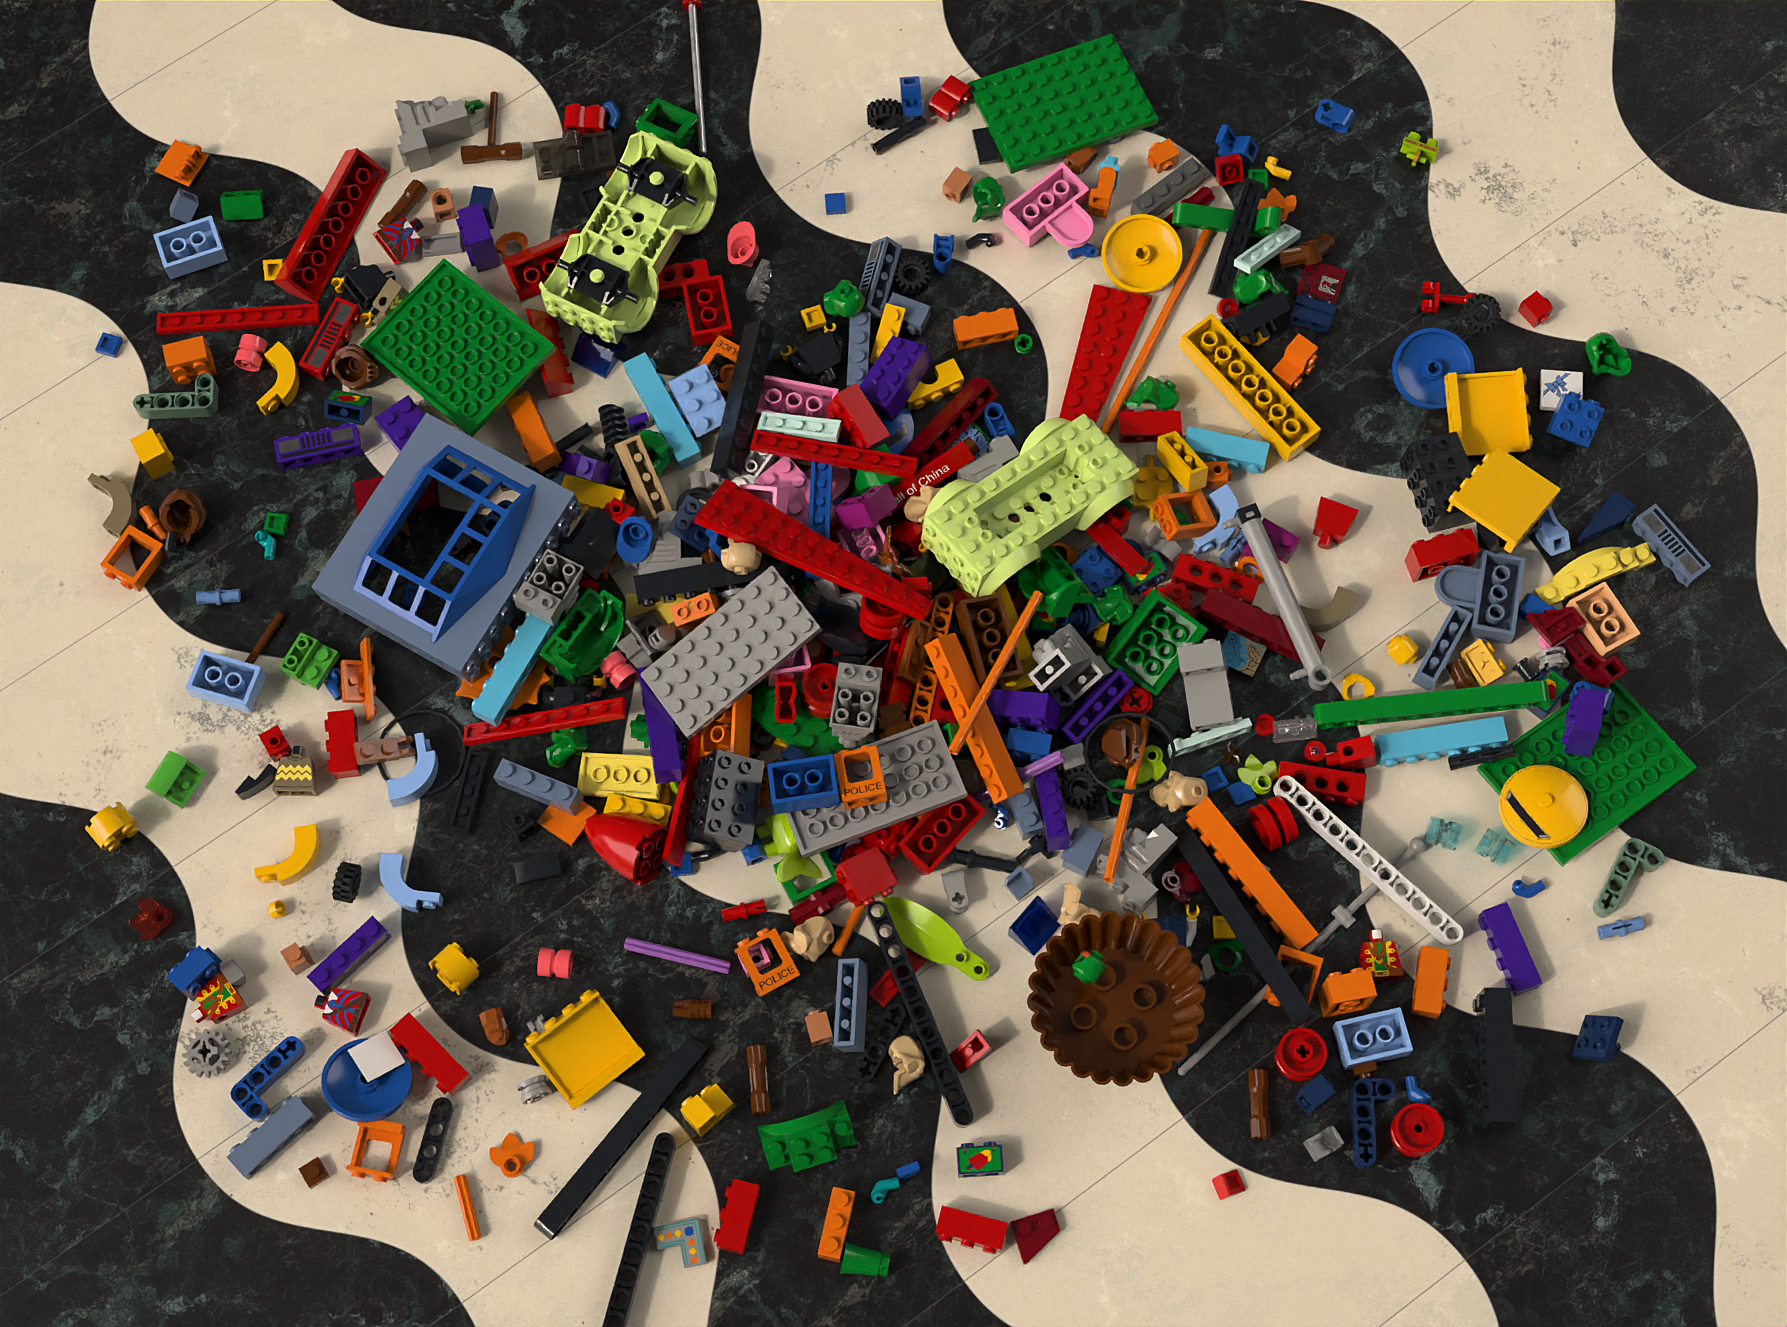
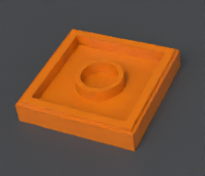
M583 801L575 816L549 805L537 821V824L573 847L585 831L584 823L586 819L598 812Z

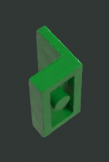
M263 189L223 192L220 202L224 221L263 218Z

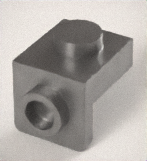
M1331 1125L1304 1141L1303 1144L1314 1162L1343 1146L1344 1141L1335 1127Z

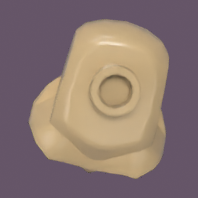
M931 486L920 487L921 496H911L904 505L903 509L906 518L915 523H922L930 502L943 487L936 489Z
M728 538L729 547L721 550L723 566L727 570L739 575H745L747 572H753L758 569L762 559V552L757 551L756 547L752 544L740 543Z
M1170 771L1168 779L1165 778L1162 783L1150 789L1149 794L1152 801L1159 806L1165 807L1168 805L1170 812H1178L1184 807L1196 806L1208 796V787L1204 779L1185 777L1177 771Z
M1072 882L1065 883V894L1060 909L1061 914L1057 922L1062 925L1069 923L1079 924L1082 917L1089 914L1100 918L1101 913L1094 909V907H1086L1084 904L1079 903L1081 890Z
M815 916L796 926L793 931L794 934L785 931L780 935L789 954H800L805 960L816 962L819 955L823 954L833 942L834 929L827 918Z
M907 1035L897 1037L889 1047V1055L893 1060V1064L899 1069L894 1073V1094H898L901 1088L919 1078V1076H925L923 1070L925 1061L922 1054L924 1050L918 1040L914 1041L912 1037Z

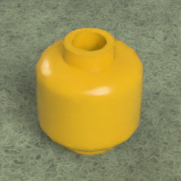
M1407 634L1395 635L1386 645L1388 647L1387 654L1398 665L1406 663L1410 665L1418 658L1416 654L1418 645Z

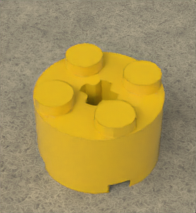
M115 802L117 806L113 808L110 805L103 808L90 820L92 825L90 827L86 825L85 830L102 850L108 849L110 852H113L120 847V841L125 837L131 838L138 832L136 828L137 821L121 802Z
M454 942L452 945L448 944L429 962V966L432 970L436 967L439 971L436 976L451 991L454 992L456 990L457 994L460 995L479 977L477 969L479 966L473 958L469 957L467 959L462 954L463 949Z

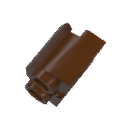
M903 701L878 708L879 717H876L879 730H881V733H878L879 740L911 729L910 721H907L906 707Z

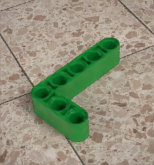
M1174 203L1172 225L1227 233L1234 210L1188 203ZM1264 207L1256 211L1249 236L1265 237L1281 229L1282 208Z

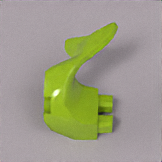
M785 813L773 815L765 819V823L755 828L760 840L770 835L773 842L764 846L767 857L771 858L778 855L783 857L777 867L778 882H787L800 874L811 878H823L820 868L809 857L802 858Z

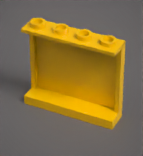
M1518 368L1516 371L1461 375L1453 372L1448 373L1444 377L1449 433L1457 431L1467 457L1485 456L1489 451L1493 452L1497 447L1508 454L1526 453L1530 449L1533 439L1528 430L1531 420L1526 410L1528 395L1524 391L1526 374L1523 373L1522 368Z
M1497 447L1493 452L1489 451L1482 460L1484 463L1481 466L1478 464L1474 468L1470 479L1468 477L1465 478L1460 485L1461 490L1453 492L1448 500L1451 503L1447 511L1450 512L1454 507H1457L1507 541L1504 550L1511 554L1555 501L1561 489Z
M589 989L579 997L581 999L575 1005L573 1003L567 1005L562 1010V1015L557 1019L555 1017L549 1019L544 1024V1029L538 1033L537 1031L532 1032L526 1037L527 1042L523 1044L573 1110L645 1055L596 989L593 991Z

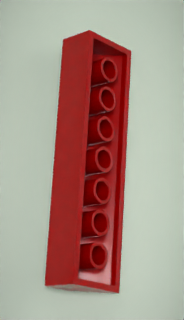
M358 148L346 150L275 278L274 283L291 295L317 303L388 171Z

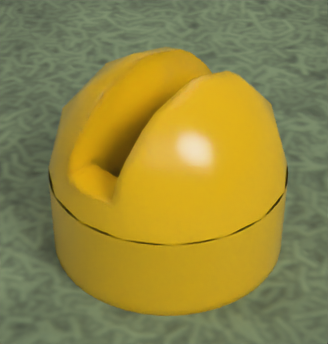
M281 900L273 901L267 907L268 915L271 918L277 919L286 915V906Z

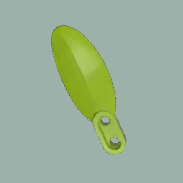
M885 897L882 899V902L887 906L900 940L905 946L933 962L952 965L973 980L982 981L988 977L990 973L989 964L966 948L955 930L941 917L924 906L901 897ZM879 908L880 915L882 916L883 911ZM958 953H962L965 957L962 962L956 959ZM976 966L983 968L981 974L975 973L974 969Z

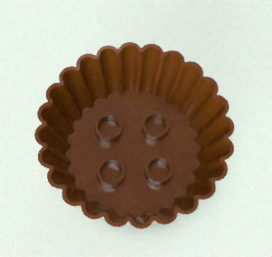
M1106 911L1101 914L1100 918L1089 914L1082 917L1079 924H1066L1062 928L1061 936H1052L1048 939L1046 943L1047 952H1042L1036 957L1035 967L1037 971L1033 972L1028 979L1029 987L1033 992L1027 998V1005L1034 1012L1031 1018L1033 1029L1042 1033L1040 1036L1042 1047L1048 1051H1054V1059L1057 1064L1064 1067L1071 1066V1071L1079 1078L1091 1076L1096 1084L1106 1085L1112 1080L1116 1085L1124 1087L1131 1084L1133 1079L1140 1083H1146L1153 1078L1154 1072L1165 1074L1171 1069L1172 1060L1179 1061L1185 1058L1188 1051L1187 1044L1195 1042L1198 1038L1199 1032L1196 1025L1200 1024L1205 1017V1011L1200 1003L1204 1001L1206 992L1203 986L1198 983L1201 978V970L1197 965L1190 963L1192 959L1190 950L1186 946L1178 945V938L1174 932L1170 930L1161 931V926L1157 921L1153 919L1141 921V918L1133 912L1125 913L1120 917L1114 911ZM1095 950L1104 957L1102 962L1106 965V970L1096 983L1089 982L1087 985L1073 975L1075 971L1072 965L1082 951L1091 953Z

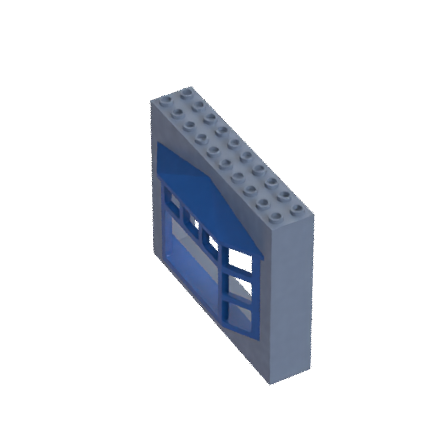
M426 412L311 587L323 601L470 683L472 679L477 677L482 662L489 658L493 645L500 641L505 626L510 625L514 612L517 609L514 597L523 582L528 581L546 549L557 552L559 542L562 537L565 538L568 535L570 525L573 520L578 519L582 507L575 493ZM447 455L467 464L454 479H450L437 472ZM475 469L494 479L480 494L460 485ZM432 478H435L475 500V502L426 577L421 579L385 559L382 555ZM500 484L521 494L507 509L486 499ZM481 505L501 515V518L488 537L468 527ZM463 533L483 543L469 566L449 555ZM377 562L393 571L383 596L364 586V582ZM444 562L465 572L451 594L431 584ZM400 575L419 585L410 611L390 600ZM427 590L446 600L436 626L417 616V611Z

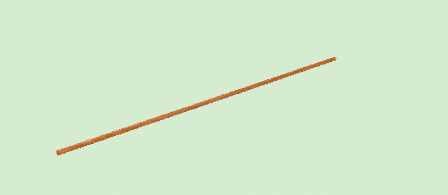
M1202 231L1100 429L1108 436L1118 418L1119 412H1121L1125 405L1124 401L1128 399L1213 231ZM1019 588L1012 600L1017 613L1020 602L1025 599ZM887 858L886 863L889 864L891 859ZM861 905L856 908L854 906L831 951L838 956L842 955L866 907Z

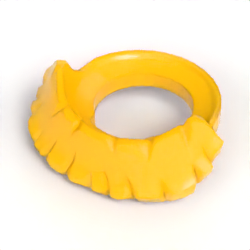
M1348 673L1342 678V696L1345 701L1351 700L1347 696V689L1355 682L1364 685V696L1362 699L1374 697L1373 694H1375L1376 688L1366 677L1357 673Z

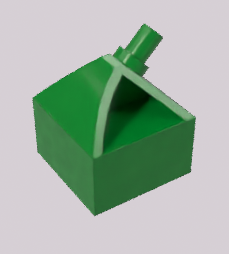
M882 444L872 449L875 451L891 453L886 444ZM858 470L854 492L849 498L861 496L873 486L888 484L889 488H891L904 478Z

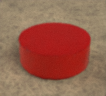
M1269 714L1258 716L1254 723V729L1260 736H1270L1276 728V721Z

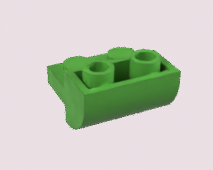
M300 633L278 668L296 682L319 690L340 657L338 651L321 644L318 640Z
M168 751L144 788L183 809L206 772L190 763L188 759L181 755Z

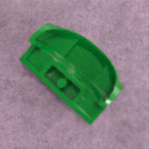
M1046 547L1040 551L1041 561L1038 563L1035 560L1016 572L1018 587L1026 600L1029 602L1035 590L1043 593L1044 597L1036 610L1038 612H1047L1050 617H1068L1073 604L1091 603L1094 598L1092 592L1054 547Z
M844 1100L837 1101L828 1108L797 1119L757 1126L770 1170L792 1164L794 1172L836 1160L835 1150L856 1144Z

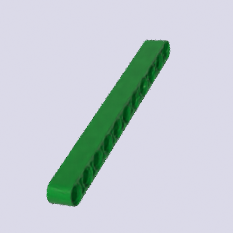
M1530 681L1316 704L1312 708L1315 728L1331 729L1542 707L1550 704L1547 681Z

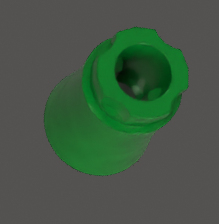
M845 1242L840 1274H862L876 1277L879 1275L886 1277L890 1254Z

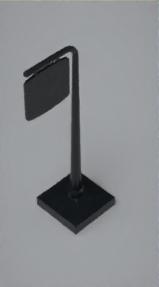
M927 549L908 567L911 577H927V582H932V593L948 579L945 571L947 569L950 580L932 597L933 603L939 594L944 593L953 584L954 577L950 574L949 569L946 566L945 568L930 549ZM913 617L906 621L905 627L911 626ZM891 639L886 640L863 662L860 657L837 654L830 661L837 667L839 662L871 666L889 648Z

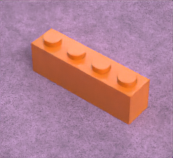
M526 390L507 401L506 404L509 410L506 413L510 420L515 422L513 428L518 437L522 438L520 444L523 450L529 454L527 460L531 467H536L542 473L562 462V458L537 403L530 393Z

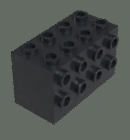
M1457 431L1410 443L1400 459V469L1406 475L1407 486L1410 491L1412 490L1415 506L1420 510L1423 526L1427 527L1429 534L1475 522V519L1457 507H1454L1450 512L1447 511L1451 503L1448 501L1455 490L1458 492L1461 490L1460 485L1466 477L1469 479L1472 477L1471 473L1473 471Z
M716 749L698 760L696 767L698 777L693 785L695 795L690 805L691 820L686 828V833L688 834L687 841L734 853L752 845L764 761Z

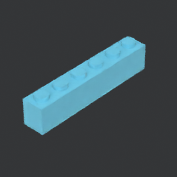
M643 353L624 362L625 372L657 430L668 444L673 447L672 457L679 469L682 470L702 460L701 452L703 448L699 440L695 441L692 437L694 432L690 424H685L683 421L685 417L681 408H676L673 403L675 398L670 390L667 391L664 387L666 382L662 374L658 375L655 371L657 366L653 358L649 359L647 354Z
M526 613V620L523 625L518 626L512 643L507 644L504 650L505 655L501 661H497L493 669L494 673L491 678L486 679L483 684L482 693L472 703V711L476 717L498 727L540 657L538 653L561 622L560 617L556 624L552 626Z
M1503 716L1377 735L1373 743L1378 765L1394 767L1402 762L1414 764L1421 759L1434 761L1440 759L1441 756L1448 755L1451 758L1460 756L1461 753L1486 750L1490 746H1493V748L1504 746L1508 742V735Z

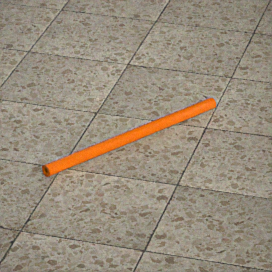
M1035 590L952 740L948 748L949 753L957 755L1044 597L1040 591Z
M1141 718L1139 726L1144 734V738L1138 749L1140 757L1129 767L1124 788L1126 790L1136 789L1151 721L1146 718ZM1123 793L1103 877V880L1108 883H1113L1134 794Z

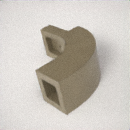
M91 473L87 479L91 486L113 500L112 511L102 526L107 533L119 539L129 525L135 527L137 507L134 498L123 482L117 477L113 476L109 480L103 475L97 476Z
M1338 586L1333 600L1323 608L1310 609L1299 605L1311 632H1324L1340 625L1350 614L1358 593Z

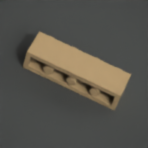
M640 435L615 444L616 451L646 520L651 521L658 518L659 512L672 511Z

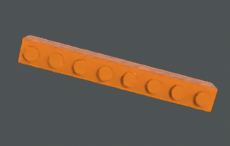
M956 633L936 638L924 647L957 722L961 726L980 688ZM985 703L966 738V742L994 804H997L1024 792L1025 789L987 703Z
M1208 796L1186 813L1188 817L1186 822L1193 830L1197 828L1201 833V841L1207 847L1211 846L1214 849V857L1220 864H1226L1229 868L1227 872L1234 881L1239 880L1243 885L1241 888L1243 893L1249 899L1252 897L1257 903L1255 905L1256 909L1262 916L1265 914L1271 920L1269 925L1276 933L1280 931L1285 938L1283 942L1287 947L1300 950L1319 935Z

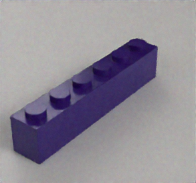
M648 667L638 668L655 783L682 781L681 772H685L684 759L679 758V754H682L681 741L677 742L676 737H679L678 725L673 723L670 714L640 675Z

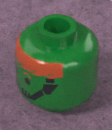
M1095 950L1091 953L1082 951L1072 965L1075 971L1073 975L1087 985L1089 982L1096 983L1106 970V965L1102 962L1104 957Z

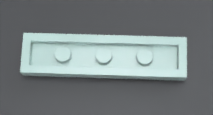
M1286 223L1283 224L1279 231L1266 236L1234 259V266L1251 274L1297 241L1301 236V231Z
M762 411L757 430L813 440L838 442L842 422L841 420Z
M1240 717L1235 719L1236 725L1212 728L1204 733L1198 731L1193 733L1190 738L1184 740L1183 738H1177L1173 740L1176 756L1250 732L1252 723L1249 718L1242 719ZM1169 744L1167 752L1171 759L1172 749Z

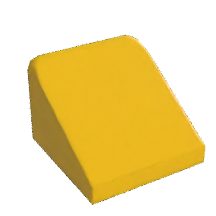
M285 258L263 260L265 281L275 280L285 262Z

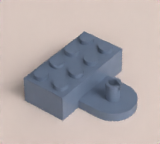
M1483 550L1478 561V568L1450 565L1439 572L1434 583V590L1438 599L1448 606L1453 607L1455 604L1463 609L1471 610L1473 614L1469 622L1467 636L1510 644L1515 636L1526 558L1503 553L1496 554Z

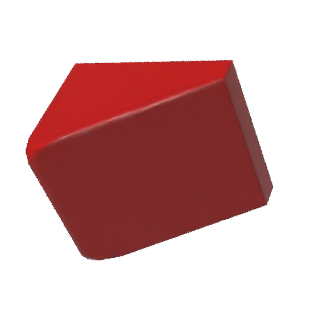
M1237 1169L1220 1174L1212 1179L1220 1200L1246 1191Z

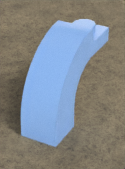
M1227 484L1209 494L1208 504L1217 515L1218 525L1212 531L1194 541L1192 549L1196 555L1202 552H1209L1214 548V545L1218 551L1222 550L1235 533L1236 526L1227 529L1222 527V523L1233 519L1236 510L1239 509L1237 499Z
M1550 506L1541 516L1542 527L1534 531V534L1545 551L1553 556L1571 548L1569 533L1558 522Z
M423 732L414 734L418 754L414 769L403 777L386 780L389 800L393 807L406 805L419 799L429 790L436 778L438 757L435 750L432 751L430 740L425 738Z
M381 852L379 864L380 878L390 897L399 906L419 913L420 905L427 909H435L436 906L442 907L443 897L440 893L413 890L405 884L404 872L407 860L403 855Z

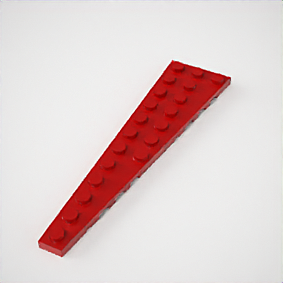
M1093 285L1059 418L1073 421L1082 414H1085L1095 424L1097 423L1153 297L1101 285ZM1046 493L1039 495L1040 498L1047 496L1051 500Z
M728 479L723 481L695 516V524L737 542L752 544L758 551L921 621H924L933 608V601Z

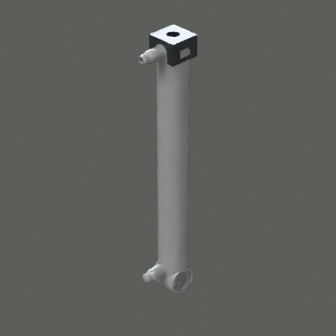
M1254 503L1237 509L1234 518L1222 523V527L1227 529L1238 526L1239 530L1242 529L1303 664V669L1295 671L1289 677L1291 680L1308 676V683L1312 689L1317 691L1324 690L1332 679V671L1326 666L1262 524V515L1258 506ZM1316 674H1321V675H1323L1324 678H1325V681H1319V680H1317L1316 677H1315V675H1316Z

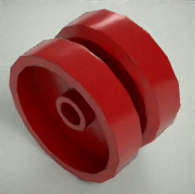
M862 596L859 623L864 633L879 640H890L904 632L907 614Z
M829 663L816 664L810 667L803 675L800 692L801 704L806 712L814 717L822 719L831 717L838 672L836 665Z
M1276 795L1268 799L1266 807L1259 803L1249 808L1252 826L1259 840L1268 851L1279 848L1282 841L1289 843L1298 839L1299 833L1294 817L1280 796Z
M1302 1027L1292 1029L1283 1036L1275 1049L1274 1059L1276 1067L1284 1077L1291 1081H1308L1315 1077L1325 1064L1327 1048L1324 1040L1315 1031Z
M1414 1103L1407 1105L1395 1115L1390 1123L1389 1135L1392 1144L1399 1152L1405 1156L1416 1158L1425 1156L1438 1146L1443 1138L1444 1125L1441 1116L1435 1109L1427 1104ZM1415 1128H1418V1129H1419V1132H1418V1133L1415 1132V1130H1414Z

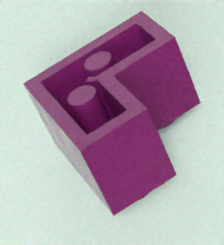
M888 484L871 487L861 496L845 499L833 509L844 531L850 529L857 531L866 526L868 529L877 526L879 520L892 514L891 511L898 505Z
M1264 518L1262 524L1280 561L1287 564L1296 551L1300 538ZM1248 543L1242 551L1241 558L1244 556L1254 557ZM1247 563L1258 570V567L1252 563Z

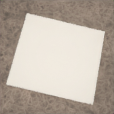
M386 1031L348 1050L367 1082L405 1063V1060Z

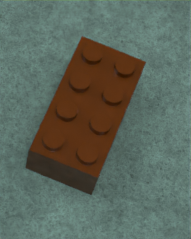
M1001 593L960 600L955 608L971 670L979 688H982L1012 633ZM1017 648L1012 653L996 685L1016 682L1023 675L1024 672Z

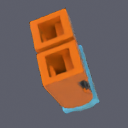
M1106 156L1105 162H1100L1097 189L1092 188L1090 192L1088 215L1107 219L1113 191L1116 190L1120 166H1117V157Z

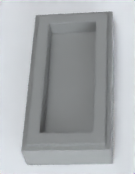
M460 232L421 236L422 256L432 257L463 253Z

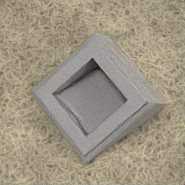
M234 959L220 966V971L230 984L244 985L246 983L245 973Z

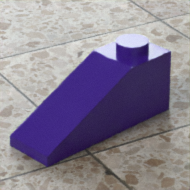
M562 452V462L558 465V471L606 485L612 465L571 452Z

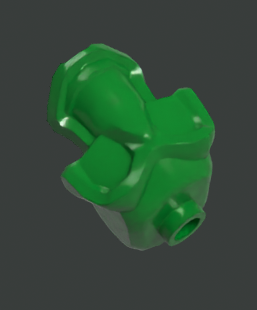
M990 176L979 179L973 186V198L977 208L972 222L976 223L980 219L986 220L991 217H1000V209L1006 202L1003 187L998 184L996 179Z
M1259 267L1251 274L1241 273L1235 279L1237 282L1233 285V293L1236 299L1245 304L1259 299V296L1268 289L1272 292L1283 291L1284 295L1288 294V289H1285L1275 280L1271 272L1262 267Z
M841 280L832 291L825 293L823 297L825 311L828 314H833L834 318L838 314L845 318L854 317L863 310L865 305L863 295L849 280Z
M1600 332L1586 341L1585 348L1593 367V374L1599 375L1608 372L1622 377L1630 372L1631 358H1629L1627 350L1619 346L1611 334Z
M1147 375L1137 390L1124 401V404L1126 406L1139 407L1144 400H1147L1150 403L1153 401L1156 408L1160 407L1162 411L1174 409L1178 405L1180 393L1175 389L1177 385L1167 379L1164 382L1160 378H1153Z
M643 430L637 435H640L659 479L665 467L670 463L674 449L659 432Z
M1115 585L1103 588V597L1092 600V605L1095 607L1098 616L1105 623L1110 622L1114 626L1127 623L1134 613L1135 605L1133 600L1129 598L1121 586Z
M578 726L552 731L551 737L555 744L546 750L547 761L550 766L557 769L563 766L571 755L579 756L588 749L585 727Z

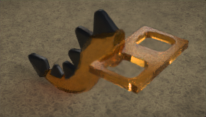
M888 526L884 540V551L877 552L876 555L870 558V562L883 565L884 567L892 563L893 571L891 572V577L894 579L900 577L899 582H901V578L915 577L912 570L894 560V554L890 552L891 526Z

